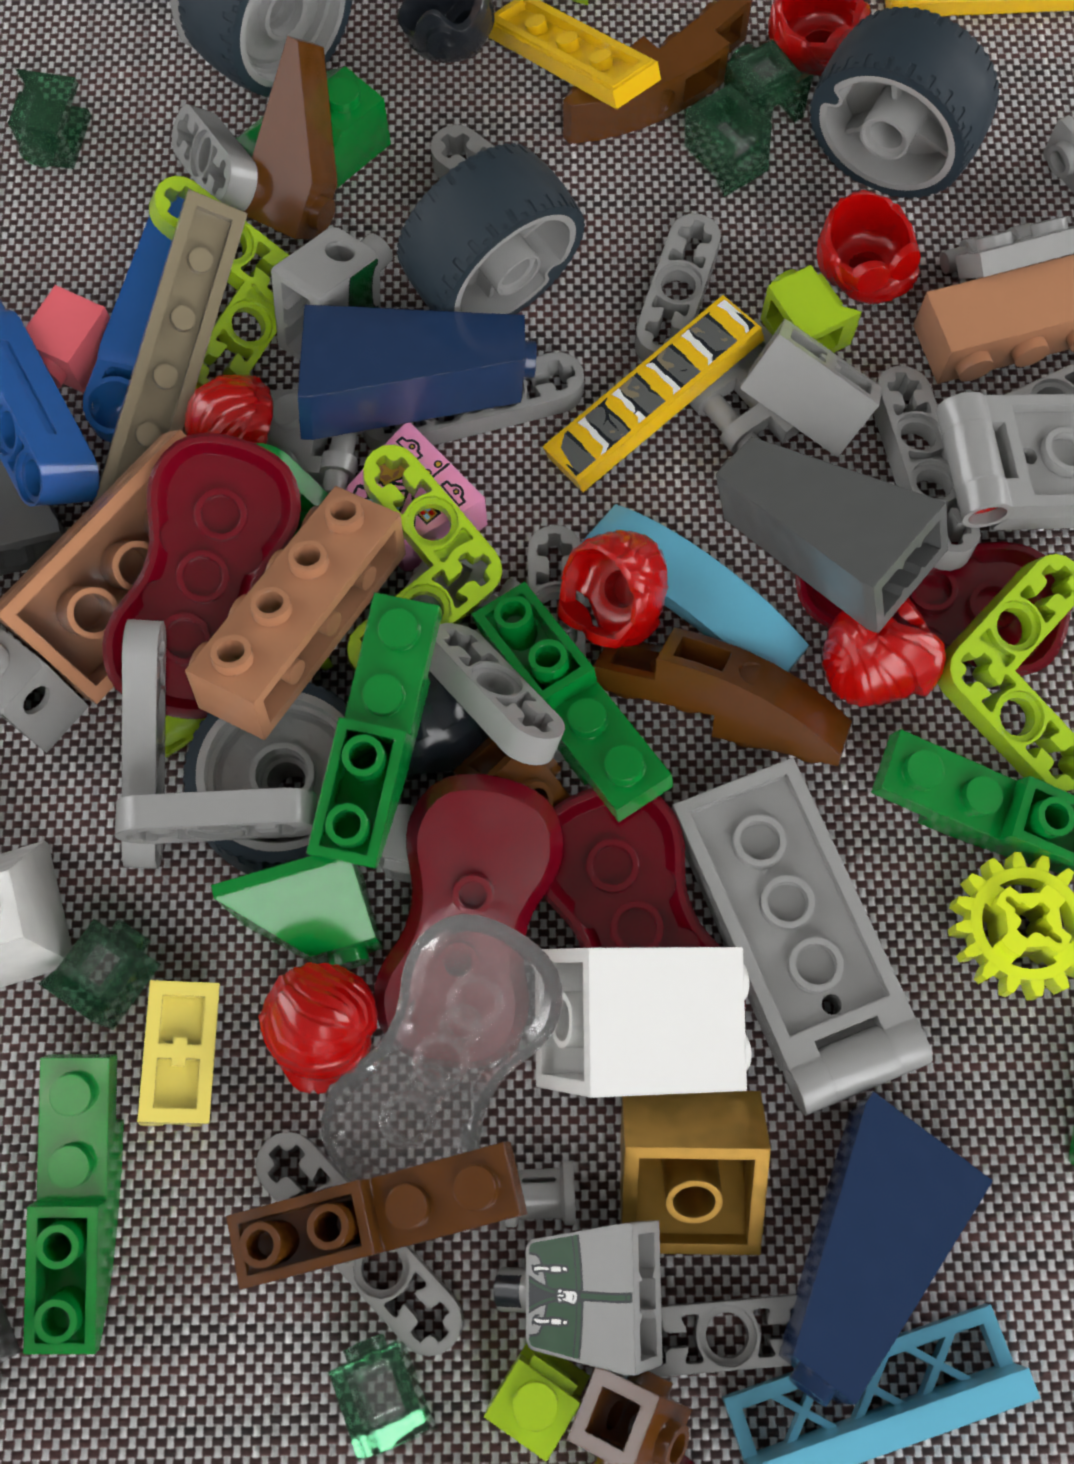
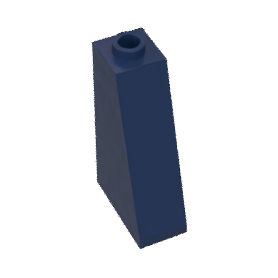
M305 305L298 384L301 439L316 440L521 403L524 378H535L537 355L536 341L525 340V315Z
M875 1092L858 1101L848 1115L797 1288V1299L794 1308L791 1309L790 1321L787 1322L783 1336L784 1340L779 1356L794 1368L789 1380L803 1393L824 1407L828 1406L831 1399L841 1404H857L993 1182L992 1179Z

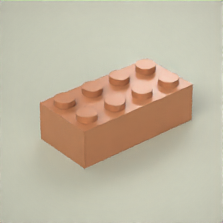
M180 429L163 433L0 598V624L44 661L81 696L95 704H98L114 687L107 676L103 662L102 642L106 625L115 608L139 578L148 552L149 522L146 498L149 477L154 465L163 452L175 441L186 437Z

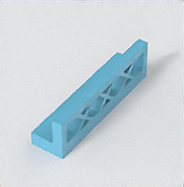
M986 1303L900 1333L855 1405L851 1417L833 1423L811 1411L810 1408L814 1400L805 1393L799 1404L785 1397L783 1394L799 1389L789 1380L792 1372L722 1396L744 1464H860L1041 1399L1029 1368L1013 1362L992 1305ZM979 1326L994 1366L966 1375L945 1364L944 1361L955 1334ZM938 1340L932 1356L916 1348ZM902 1352H907L929 1365L918 1392L899 1399L877 1387L888 1358ZM940 1371L956 1379L934 1387ZM874 1394L890 1402L867 1411ZM773 1399L795 1411L784 1441L756 1450L743 1409ZM806 1418L822 1426L799 1435Z

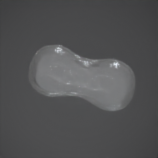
M459 914L446 917L428 928L417 939L407 956L403 968L398 1005L390 1027L378 1045L351 1071L339 1078L330 1090L324 1104L321 1118V1135L326 1152L334 1164L350 1180L369 1179L479 1149L485 1111L496 1089L508 1074L545 1044L558 1023L563 1003L562 983L558 970L549 956L537 944L515 929L480 915Z

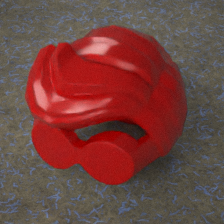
M773 0L768 20V36L772 50L787 68L808 75L821 76L841 42L863 18L865 19L870 14V5L863 0Z
M863 189L859 192H852L847 197L840 198L837 204L829 211L817 242V262L820 272L825 279L834 287H839L851 299L868 304L892 301L910 291L921 273L918 266L921 254L916 242L914 229L899 204L894 203L888 197Z
M235 374L215 377L197 388L188 401L185 414L186 436L199 433H217L234 436L253 443L266 444L273 419V398L270 388L257 376Z
M616 530L587 538L570 552L561 574L562 583L557 607L559 618L568 626L584 632L585 637L592 643L603 647L626 648L639 645L649 638L661 624L659 616L665 604L668 590L667 564L663 551L658 547V544L645 534ZM576 590L589 599L598 627L593 625L587 608L576 600Z
M909 597L897 612L904 620L918 628L900 624L891 617L881 631L875 633L863 627L844 611L836 617L827 632L828 636L823 646L822 666L831 691L839 699L858 707L883 706L903 700L913 694L926 697L936 687L943 674L946 662L944 643L934 633L930 632L925 620Z
M307 962L303 966L294 967L286 974L278 977L271 991L266 996L263 1010L258 1017L260 1031L266 1047L292 1086L298 1091L309 1094L313 1090L317 1094H325L331 1084L355 1072L367 1060L372 1046L371 1036L377 1029L378 1012L374 995L368 984L360 976L340 965Z

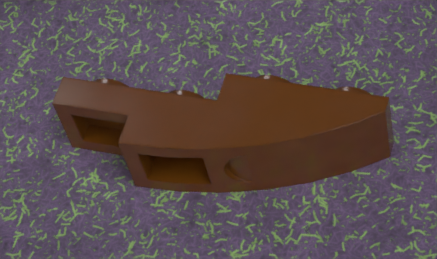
M719 0L718 2H710L702 10L698 18L682 31L671 33L664 40L660 48L656 47L644 36L630 46L631 48L658 61L661 80L617 110L573 86L566 98L563 99V138L570 144L624 135L671 117L703 99L724 83L728 54L746 40L752 0Z
M674 627L664 646L642 642L639 645L626 648L604 647L593 665L597 682L605 691L613 692L619 697L626 699L640 698L666 704L686 713L700 712L713 715L712 737L732 741L745 748H762L792 755L809 763L822 762L839 766L852 721L830 700L801 679L774 663L740 647L707 635Z
M511 1141L373 1178L359 1179L228 1215L226 1219L239 1290L527 1215L528 1212Z

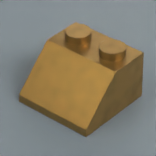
M761 1091L622 1096L620 1223L659 1220L660 1254L761 1255L771 1151Z

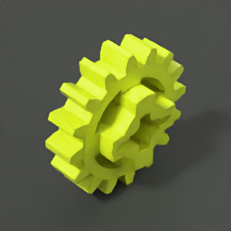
M1014 852L1006 858L1004 868L995 858L988 860L980 867L982 877L971 873L960 884L969 896H958L950 903L949 909L963 916V921L948 929V936L965 938L967 947L957 954L958 962H967L975 959L980 967L976 971L973 980L980 984L992 976L998 978V995L1002 997L1013 994L1019 985H1021L1022 992L1027 1001L1042 997L1045 986L1054 995L1070 988L1067 976L1074 978V893L1068 887L1074 872L1068 868L1056 876L1050 874L1049 857L1044 855L1036 859L1030 867H1026V862L1021 852ZM1024 885L1035 889L1033 893L1019 894L1011 886L1006 889L1002 886ZM1020 915L1026 917L1030 922L1026 929L1027 937L1021 935L1017 930L1022 921L1019 917ZM983 921L987 923L989 942L984 933ZM1028 957L1037 965L1043 962L1047 967L1028 969L1018 967L1012 963L1016 958Z

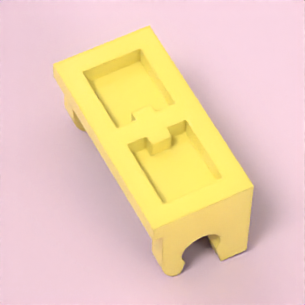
M150 980L137 1119L140 1126L173 1124L198 1127L202 1126V1124H209L220 983Z

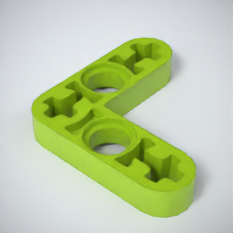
M183 176L165 178L157 186L149 202V215L153 225L170 240L173 239L179 217L176 218L168 212L171 202H174L178 197L185 199L189 189L219 201L199 184ZM246 221L240 238L242 256L233 261L227 281L237 291L214 324L195 390L209 382L206 378L210 370L207 365H212L226 348L236 355L225 367L223 375H249L277 332L273 292L267 286L270 282L271 269L288 257L289 254ZM256 253L261 257V260L256 264L255 269L250 275L242 270L249 264ZM244 312L254 316L261 327L259 340L252 342L239 338L232 328L233 315Z
M383 445L372 451L367 457L363 468L364 489L373 502L398 513L400 512L397 508L404 505L405 497L395 485L390 483L383 488L378 485L381 473L379 466L383 464L391 470L398 468L400 465L406 469L403 473L402 483L413 497L419 488H423L427 492L410 503L406 511L401 514L404 539L429 569L395 597L410 600L420 595L434 597L439 601L443 610L440 624H457L487 600L497 589L502 575L501 560L493 547L410 451L398 445ZM434 508L447 516L450 521V531L445 537L431 541L424 539L417 533L414 527V520L419 512ZM466 559L472 565L480 560L487 565L483 574L486 584L480 586L474 580L467 582L457 591L455 596L464 604L459 608H455L448 591L440 584L434 582V580L442 576L448 587L461 575L463 569L460 563L461 560ZM368 619L354 630L348 641V662L354 673Z
M1052 554L1031 561L1023 566L945 650L946 662L943 674L937 684L944 695L1023 778L1032 776L1063 791L1074 790V733L1015 671L1074 606V561L1067 556ZM1051 574L1056 580L1051 587L1054 595L1042 598L1035 604L1027 600L1038 595L1047 583L1044 576ZM1003 611L1011 612L1021 623L1022 635L1016 645L1006 643L998 633L997 621ZM973 660L977 665L972 673L976 682L966 684L961 678L967 670L962 662ZM995 686L1000 687V690L993 694L987 689ZM1008 700L1016 702L1024 711L1025 725L1017 736L1007 732L1001 724V708ZM1033 742L1039 747L1026 749V746ZM1060 752L1062 758L1058 762V767L1063 774L1052 775L1049 770L1052 768L1054 761L1048 753Z

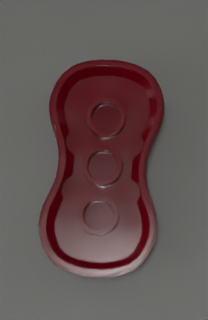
M217 433L192 434L175 441L163 452L154 465L147 486L149 546L146 560L139 578L113 611L106 625L102 642L103 662L107 676L115 689L122 694V644L127 619L164 621L166 628V715L183 719H205L208 712L198 707L185 672L194 651L200 644L212 638L228 618L229 611L234 602L241 595L248 594L265 573L267 564L273 554L280 549H284L291 541L296 532L301 512L297 480L285 462L274 453L253 442Z
M1002 541L978 543L970 559L963 567L952 571L939 570L933 567L909 598L922 615L930 632L934 633L947 649L1023 566L1046 555L1034 548L1019 543ZM795 574L798 599L805 611L817 622L830 629L836 617L843 610ZM1051 574L1044 576L1047 583L1038 595L1027 600L1035 604L1042 598L1054 595L1051 587L1056 580ZM1071 610L1015 670L1020 676L1042 670L1058 655L1068 632ZM897 611L892 616L900 624L918 628L904 620ZM1003 611L997 621L998 633L1006 643L1016 645L1022 635L1021 623L1014 614ZM973 660L966 661L970 665L977 667Z
M458 774L443 778L430 786L419 798L410 815L406 832V851L412 883L411 906L405 927L378 972L374 985V998L380 1029L392 1044L415 1058L452 1067L486 1065L506 1055L517 1043L524 1031L530 1009V992L524 959L525 938L532 914L557 875L564 847L563 832L557 812L550 802L536 790L522 783L493 775Z
M593 788L574 794L553 807L557 812L562 827L564 847L560 868L544 897L573 930L581 948L721 947L701 925L694 912L686 887L685 843L682 829L674 812L660 796L620 822L615 819Z

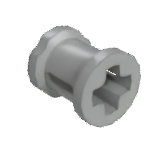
M563 1161L560 1168L518 1170L528 1214L505 1220V1227H516L519 1220L562 1218L565 1225H576L573 1161Z

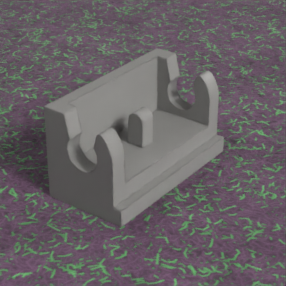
M787 319L782 321L774 335L748 370V375L739 388L836 457H839L878 408L882 390L880 385Z

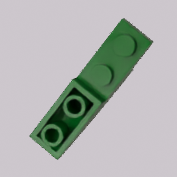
M525 581L472 613L473 621L482 636L562 718L565 730L557 749L584 786L588 783L618 822L673 787L672 774L597 682L595 668Z
M374 592L344 718H338L306 854L377 869L405 783L430 685L428 673L442 616L440 605Z
M902 729L890 734L871 791L872 794L920 814L917 823L955 839L1005 857H1009L1014 852H1021L1026 864L1030 865L1040 856L1044 855L1049 857V871L1061 873L1070 868L1074 872V795L1032 776L1016 781Z
M49 1054L40 1058L37 1200L27 1206L23 1354H96L100 1350L115 1254L123 1158L124 1119H116L117 1054Z

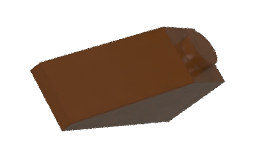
M287 36L252 156L257 166V187L251 204L243 212L248 213L247 217L293 239H314L329 227L335 213L333 197L337 188V174L324 47L310 41Z

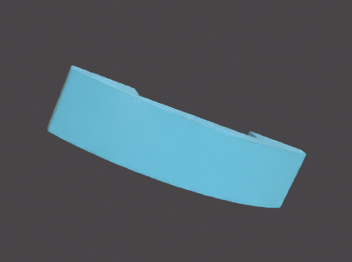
M615 504L584 539L586 540L609 531L624 530L645 534L655 541L663 551L667 564L668 590L664 605L704 635L749 651L774 663L787 672L791 670L809 646L794 627L771 604L731 570L684 537L640 513Z

